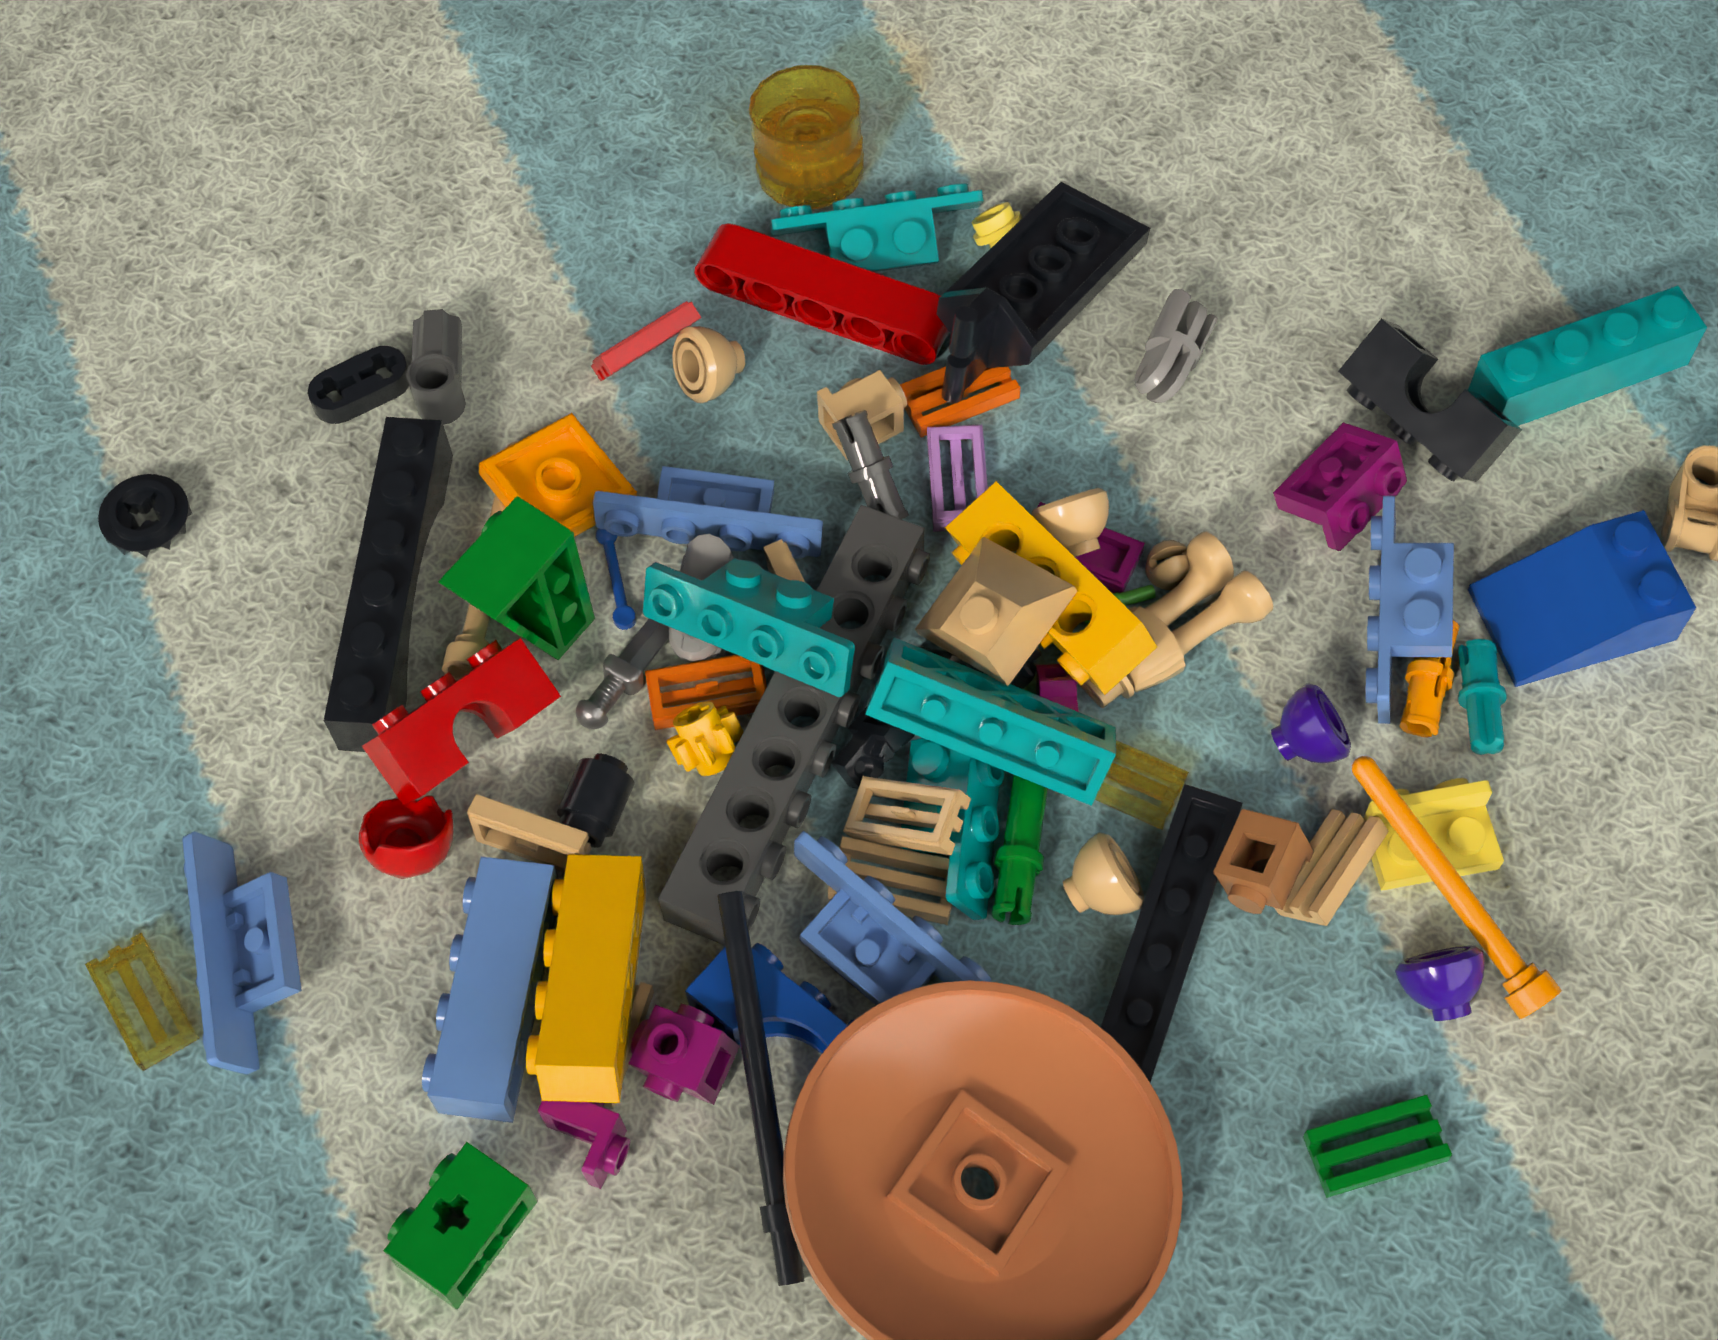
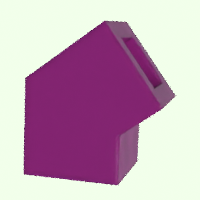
M1060 664L1036 665V694L1079 712L1077 682Z

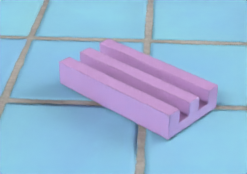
M983 425L927 427L933 532L945 531V526L966 509L961 448L962 439H971L976 499L988 489ZM941 440H949L954 498L953 511H944L939 445Z

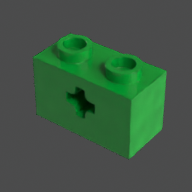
M468 1142L464 1144L457 1155L451 1153L438 1164L429 1181L431 1189L415 1209L413 1207L407 1208L395 1220L387 1236L390 1242L383 1250L398 1268L456 1310L538 1202L527 1183ZM451 1215L457 1218L466 1216L469 1220L462 1230L456 1226L448 1228L445 1224L447 1218Z

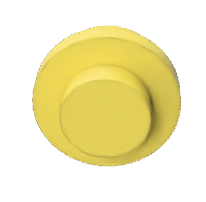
M1004 202L978 215L972 221L976 231L973 235L978 246L989 244L990 248H992L1023 218L1020 211H1013L1010 203Z

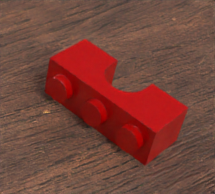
M521 637L503 649L497 640L492 641L466 659L473 669L458 680H455L449 671L421 690L420 693L426 700L422 705L408 713L403 704H401L372 724L378 735L362 745V748L403 805L422 797L469 763L457 746L453 736V723L458 712H469L480 717L487 724L496 739L517 729L561 697Z

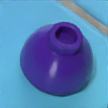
M1306 683L1297 689L1288 699L1282 711L1280 725L1271 729L1273 740L1287 761L1298 756L1314 763L1337 762L1347 758L1351 750L1348 733L1332 702L1320 687L1310 683Z
M1472 945L1441 949L1401 961L1396 967L1395 973L1404 991L1416 1003L1432 1010L1434 1021L1452 1020L1472 1013L1469 1001L1472 1000L1480 989L1484 977V955L1481 949Z

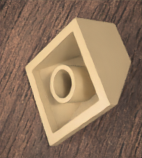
M982 537L916 626L915 631L937 646L1004 685L1009 686L1075 596L1077 590L1072 584L993 541Z

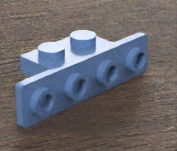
M662 466L656 498L596 491L594 494L593 509L596 527L605 529L617 536L630 537L636 534L663 537L665 540L676 544H688L698 535L711 534L721 538L731 551H746L750 548L764 550V546L782 539L783 543H787L794 559L806 556H821L823 521L772 514L774 480Z
M1383 496L1382 516H1371V550H1381V565H1370L1369 600H1380L1379 616H1368L1367 650L1378 651V668H1366V703H1377L1378 724H1390L1392 657H1452L1454 543H1395V496Z
M194 831L183 836L182 842L185 860L184 873L187 878L191 914L190 928L193 934L197 969L196 984L200 996L204 1032L203 1045L206 1051V1059L211 1066L248 1075L259 1070L260 1067L253 1013L302 991L287 877L269 872L238 887L232 846Z
M802 831L794 840V856L837 892L801 932L800 941L873 1004L878 1005L898 994L923 987L934 975L942 982L969 980L991 982L987 972L972 959L963 956L958 960L940 945L943 941L942 936L926 920L919 916H914L910 920L893 906L895 898L882 883L871 876H867L862 880L845 865L848 862L845 854L829 839L820 836L816 841L808 833Z

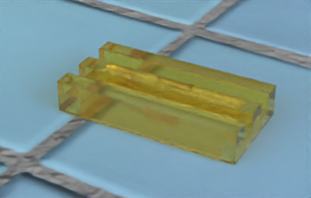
M1116 740V756L1113 761L1170 785V787L1112 762L1106 777L1127 788H1133L1160 800L1162 803L1158 807L1104 782L1095 800L1163 830L1187 781L1189 772Z
M141 932L130 938L133 944L122 949L118 945L108 951L110 957L101 962L95 958L85 965L136 1065L142 1071H145L200 1038L149 941ZM138 958H141L180 1032L170 1039L130 964ZM117 970L157 1045L147 1051L108 976Z

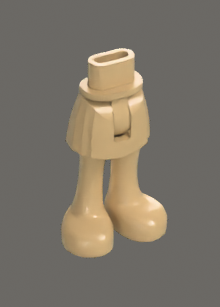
M1201 532L1189 542L1187 546L1189 570L1185 578L1173 590L1145 608L1135 606L1129 608L1143 623L1157 648L1106 695L1089 679L1080 686L1101 708L1106 707L1120 695L1128 699L1134 695V691L1136 693L1151 688L1182 673L1186 666L1184 655L1217 631L1235 623H1255L1261 621L1273 611L1274 606L1270 594L1256 576L1248 571H1242L1234 577L1232 559L1224 545L1209 532ZM1222 590L1221 595L1209 607L1185 624L1170 631L1168 626L1206 597Z

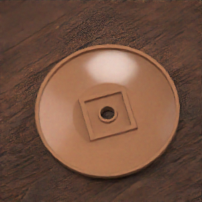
M971 980L943 982L898 994L862 1014L836 1036L820 1055L808 1074L794 1105L784 1148L783 1185L785 1203L791 1230L801 1257L815 1283L829 1303L850 1326L867 1340H1114L1131 1325L1152 1299L1167 1272L1176 1247L1181 1223L1183 1198L1181 1166L1169 1119L1152 1085L1128 1052L1091 1019L1060 1001L1019 986ZM972 1167L985 1170L994 1181V1195L984 1200L975 1199L968 1195L961 1183L962 1171Z

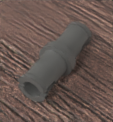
M867 411L857 412L854 416L849 415L832 423L833 429L837 432L852 468L847 473L852 484L858 483L867 507L899 519L909 516L889 471L893 467L890 456L883 457L867 418Z

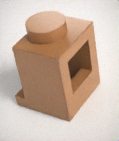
M1242 809L1213 872L1227 893L1228 900L1237 908L1253 914H1261L1265 905L1283 910L1304 861L1310 862L1314 851L1299 823Z

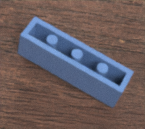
M481 857L477 876L469 877L466 881L463 893V912L468 914L464 934L455 935L450 950L449 966L450 970L455 972L450 994L443 993L437 1007L436 1028L438 1031H441L437 1054H428L422 1075L423 1091L428 1092L427 1096L439 1114L510 1123L514 1121L526 1063L528 1038L532 1034L535 1019L536 987L538 981H543L545 971L543 955L545 933L547 929H553L556 918L552 913V889L554 880L559 878L554 865Z

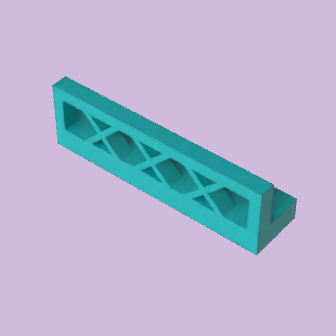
M893 637L887 651L882 673L865 713L867 716L1092 806L1116 756V727L1011 684L1006 686L989 675Z

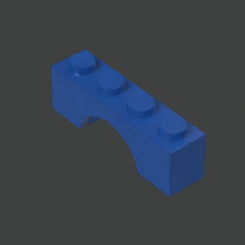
M756 943L752 947V954L766 1038L788 1037L797 1039L812 1046L822 1054L836 1036L854 1020H850L848 1024L844 1023L829 1010L831 1003L820 990L807 981L797 985L781 972L784 969L781 961L765 946ZM724 947L689 985L685 992L689 1006L714 1017L715 1021L712 1027L723 1031L741 1047L726 948Z

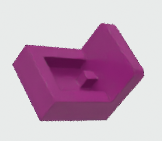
M542 1101L538 1112L546 1127L592 1144L581 1171L589 1185L601 1189L608 1173L616 1176L620 1172L629 1151L630 1139L625 1137L627 1130L620 1114L603 1108L605 1103Z

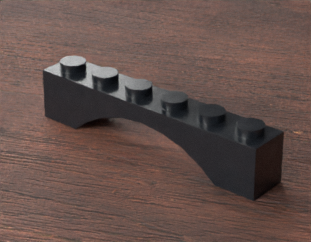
M386 417L323 720L338 750L365 752L362 745L378 735L372 724L401 704L406 707L409 639L417 579L430 530L438 512L444 505L453 458L442 420Z

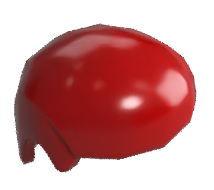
M427 795L418 801L414 800L406 805H403L399 798L379 801L364 814L359 831V845L363 855L378 871L400 879L430 873L445 861L451 848L454 833L452 810L448 809L444 813L432 795Z

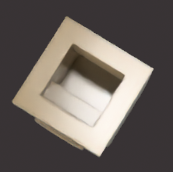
M881 370L863 379L856 378L847 382L834 394L827 387L817 391L819 422L847 461V456L836 430L833 429L832 423L866 410L867 418L878 444L904 431V408L907 407L906 396L900 384L893 377L887 379Z

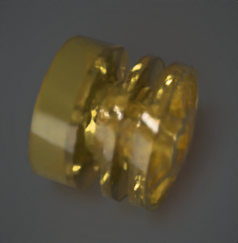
M797 65L779 70L760 82L750 98L749 117L752 139L755 143L756 174L763 191L777 203L789 207L810 205L812 209L830 206L833 202L843 200L852 194L864 175L860 96L853 82L839 71L819 65Z

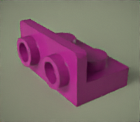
M1343 422L1273 492L1278 509L1322 525L1328 547L1341 551L1357 534L1363 531L1371 520V516H1375L1383 508V496H1397L1406 484L1407 477L1397 440Z

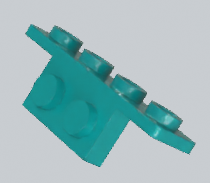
M963 183L937 188L938 196L917 199L916 191L891 193L884 196V204L870 206L864 205L863 198L840 200L832 203L833 211L812 213L810 205L794 206L781 209V218L771 220L772 236L826 229L830 257L872 272L937 264L939 262L933 214L978 208L984 202L982 190L969 192L968 184Z
M735 558L704 580H699L657 562L646 568L643 614L647 618L837 697H842L850 689L855 645L848 639L820 629L823 624L832 618L833 597L813 590L805 582L785 579L763 570L752 561Z
M927 739L911 740L906 782L958 789L971 798L968 809H960L957 815L963 820L960 832L952 831L949 838L955 843L952 855L949 857L946 900L972 920L986 919L988 900L994 889V877L991 868L994 841L999 834V819L997 816L999 785L1004 780L1005 771ZM904 801L903 806L912 810L939 814L942 806L911 801ZM901 824V828L932 833L934 831V828ZM899 847L900 849L915 851L933 856L942 855L940 853Z

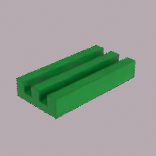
M1428 1095L1306 1130L1303 1139L1326 1198L1449 1161L1452 1153L1448 1143L1444 1144L1441 1139L1440 1133L1442 1129L1438 1119H1433L1430 1109L1432 1105ZM1413 1117H1416L1418 1121L1417 1125L1328 1152H1324L1322 1145ZM1423 1139H1425L1429 1148L1334 1177L1331 1167Z

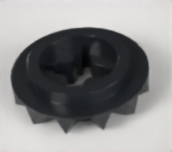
M143 474L122 481L106 495L99 509L98 523L106 541L114 545L124 555L131 551L138 552L147 558L150 550L160 546L170 550L171 540L177 534H186L185 522L187 517L192 514L186 493L177 482L162 475ZM153 508L159 521L145 520L139 526L133 514H148Z

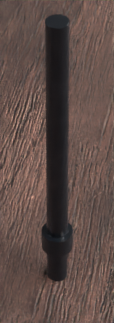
M743 891L726 892L717 895L766 1203V1206L760 1207L763 1233H770L778 1286L804 1282L805 1280L801 1255L791 1230L785 1203L783 1185L784 1149Z

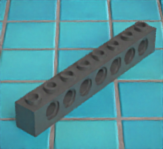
M860 505L817 589L818 592L834 598L832 618L823 624L820 629L848 639L855 645L850 689L842 697H837L777 671L774 672L658 898L664 921L725 946L717 895L732 891H743L748 929L750 930L760 907V898H757L756 895L765 878L773 880L777 876L784 861L786 846L782 845V842L790 826L799 828L802 825L812 799L811 794L807 792L816 775L822 778L825 777L834 759L836 744L832 743L839 727L848 728L856 716L861 696L856 693L864 677L872 680L880 667L884 655V647L880 646L887 630L896 632L902 623L908 600L904 599V596L910 584L919 585L925 576L930 561V553L924 551V527ZM870 575H881L886 579L880 582H870L864 578ZM847 621H858L864 624L857 629H845L840 626ZM799 716H810L816 719L813 724L806 727H798L790 723ZM774 765H785L792 769L791 772L782 777H771L764 773ZM749 815H760L767 819L758 828L748 829L739 825V822ZM724 866H734L742 870L736 878L730 881H719L712 877L717 869Z

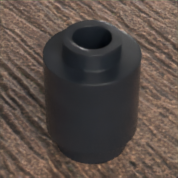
M602 753L595 754L594 758L580 759L558 807L559 823L587 832L589 836L587 843H590L592 848L601 847L605 837L613 835L635 782L626 773L628 770L627 765L613 756Z

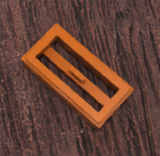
M946 366L900 384L907 399V407L904 409L921 438L927 436V427L952 426L1019 399L1021 388L1016 379H1011L1009 367L987 368L964 391L963 398L968 397L969 393L998 382L999 386L923 416L922 412L947 403L941 395Z
M738 655L645 671L655 730L674 727V718L686 708L700 703L698 701L705 702L704 700H708L714 704L716 710L726 706L728 712H734L736 716L754 713L767 688L763 666ZM749 671H752L753 677L721 683L710 681L696 684L692 688L660 692V687Z

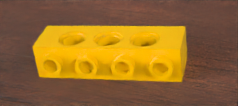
M997 481L945 527L958 545L951 553L961 565L982 537H985L1011 552L1017 550L1016 555L1075 586L1077 593L1039 645L1045 649L1053 643L1063 653L1057 659L1058 663L1080 686L1089 679L1106 695L1157 648L1143 623ZM1091 620L1086 628L1072 633L1079 623Z

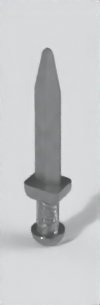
M648 619L619 657L609 654L603 662L604 680L588 700H580L577 704L576 717L582 726L588 729L602 728L608 723L606 714L623 693L634 695L644 686L643 671L669 639V626Z

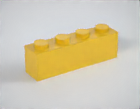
M568 854L564 879L554 880L552 913L553 916H558L556 929L546 930L543 951L545 967H550L548 981H538L535 994L536 1019L542 1021L539 1035L529 1036L526 1051L527 1073L529 1075H537L542 1101L620 1103L646 902L642 856Z

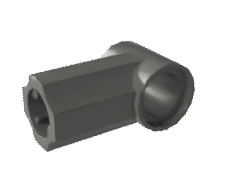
M443 309L424 310L420 318L413 320L412 362L408 366L406 376L419 416L422 419L442 420L443 425L457 420L464 412L466 405L462 391V323L458 316H452Z

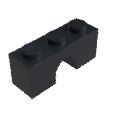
M1381 318L1338 371L1352 383L1346 391L1367 409L1372 411L1378 406L1392 419L1387 424V427L1404 442L1413 446L1418 440L1433 453L1428 462L1447 479L1454 482L1460 477L1470 481H1478L1522 429L1482 395L1466 389L1451 406L1443 411L1431 413L1422 401L1421 385L1425 375L1439 359L1399 325Z

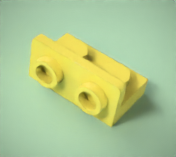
M1456 778L1438 784L1433 790L1411 794L1407 789H1396L1460 876L1500 869L1504 859L1486 808V804L1492 794L1488 780L1469 783L1467 779ZM1371 801L1363 819L1366 822L1369 816L1380 817L1389 831L1371 858L1381 891L1432 882L1429 875L1376 804Z

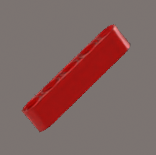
M727 223L719 226L695 267L694 273L696 278L710 291L921 365H929L935 361L949 334L948 329L936 314L940 295L739 225Z

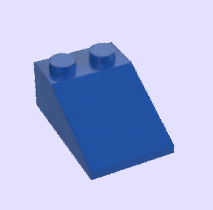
M1644 510L1590 525L1470 584L1467 589L1515 687L1676 641L1696 609L1691 596Z

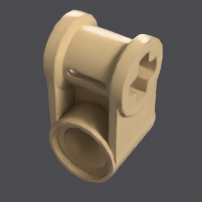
M1703 445L1694 448L1686 456L1671 482L1667 511L1660 538L1661 543L1668 552L1678 547L1708 553L1710 560L1718 561V447ZM1695 478L1704 480V481H1705L1707 484H1709V485H1705V484H1703V483H1700V482H1699L1697 479H1695Z

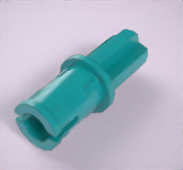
M1490 640L1466 641V646L1461 644L1457 650L1462 675V689L1458 693V702L1460 706L1467 709L1471 750L1478 755L1487 753L1497 754L1504 748L1500 706L1507 699L1506 690L1500 685L1498 677L1497 647Z

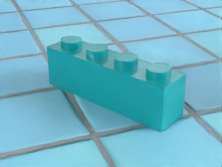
M1679 285L1482 354L1468 390L1482 395L1512 422L1520 426L1688 365L1707 326Z

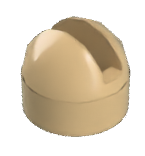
M1166 540L1156 544L1148 554L1145 569L1149 581L1158 588L1173 590L1185 578L1189 570L1187 547L1175 540ZM1165 558H1169V559H1166V560L1162 561V562H1161L1160 564H1158V565H1157V563H1156V561H1158V560H1162V559H1165Z

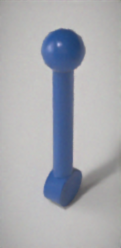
M598 528L596 530V539L604 547L616 603L613 621L617 628L627 630L635 625L636 614L634 609L628 606L614 544L618 536L609 533L605 529Z

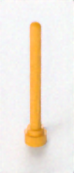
M1360 756L1355 759L1352 764V773L1505 977L1506 980L1502 985L1508 992V995L1504 999L1518 1018H1525L1555 998L1562 990L1546 969L1540 972L1534 963L1527 965L1376 762L1368 756Z

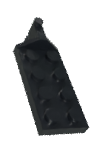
M1063 182L1055 186L939 297L936 314L951 334L949 346L951 354L947 358L941 393L942 398L949 403L960 402L963 399L964 391L987 368L1029 365L1147 244L1151 228Z

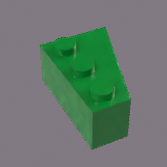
M518 496L503 511L494 513L487 520L479 538L438 581V583L557 660L565 654L595 619L574 533Z

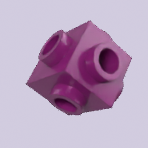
M680 1003L677 1012H673L655 1004L649 1019L643 1020L633 1035L631 1042L632 1056L628 1064L647 1077L643 1087L657 1095L678 1102L683 1092L714 1105L740 1046L723 1031L713 1028L712 1025L715 1018L699 1009Z

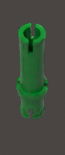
M1016 775L1013 776L1003 846L998 848L995 856L994 865L999 870V877L991 915L997 921L1003 922L1006 912H1010L1008 924L1024 925L1031 921L1035 877L1043 870L1044 856L1039 852L1048 788Z

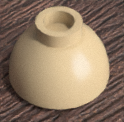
M701 326L686 327L680 331L674 343L672 360L676 379L683 392L697 403L714 400L723 394L732 384L735 374L741 373L745 367V355L741 345L737 341H728L725 336L713 329Z
M1095 488L1037 507L1033 509L1031 515L1074 557L1100 549L1097 537L1100 536L1105 528L1109 515L1107 491Z
M1097 833L1082 846L1075 858L1072 876L1063 880L1064 889L1079 913L1091 908L1103 914L1123 915L1141 909L1144 902L1142 887L1130 862L1116 841L1110 835L1104 833Z

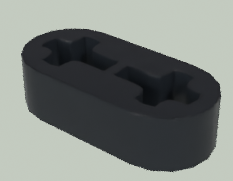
M378 346L324 370L312 379L308 387L307 393L313 410L320 420L329 424H340L358 417L406 392L409 387L406 376L408 365L405 356L399 349L391 346ZM386 367L393 375L383 379L376 371ZM337 391L343 399L333 403L327 394Z

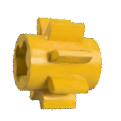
M705 701L686 708L674 718L673 725L678 735L667 739L666 743L677 764H683L687 772L696 767L701 776H710L725 770L736 748L734 743L741 739L744 731L734 712L729 713L726 706L716 710L712 702Z

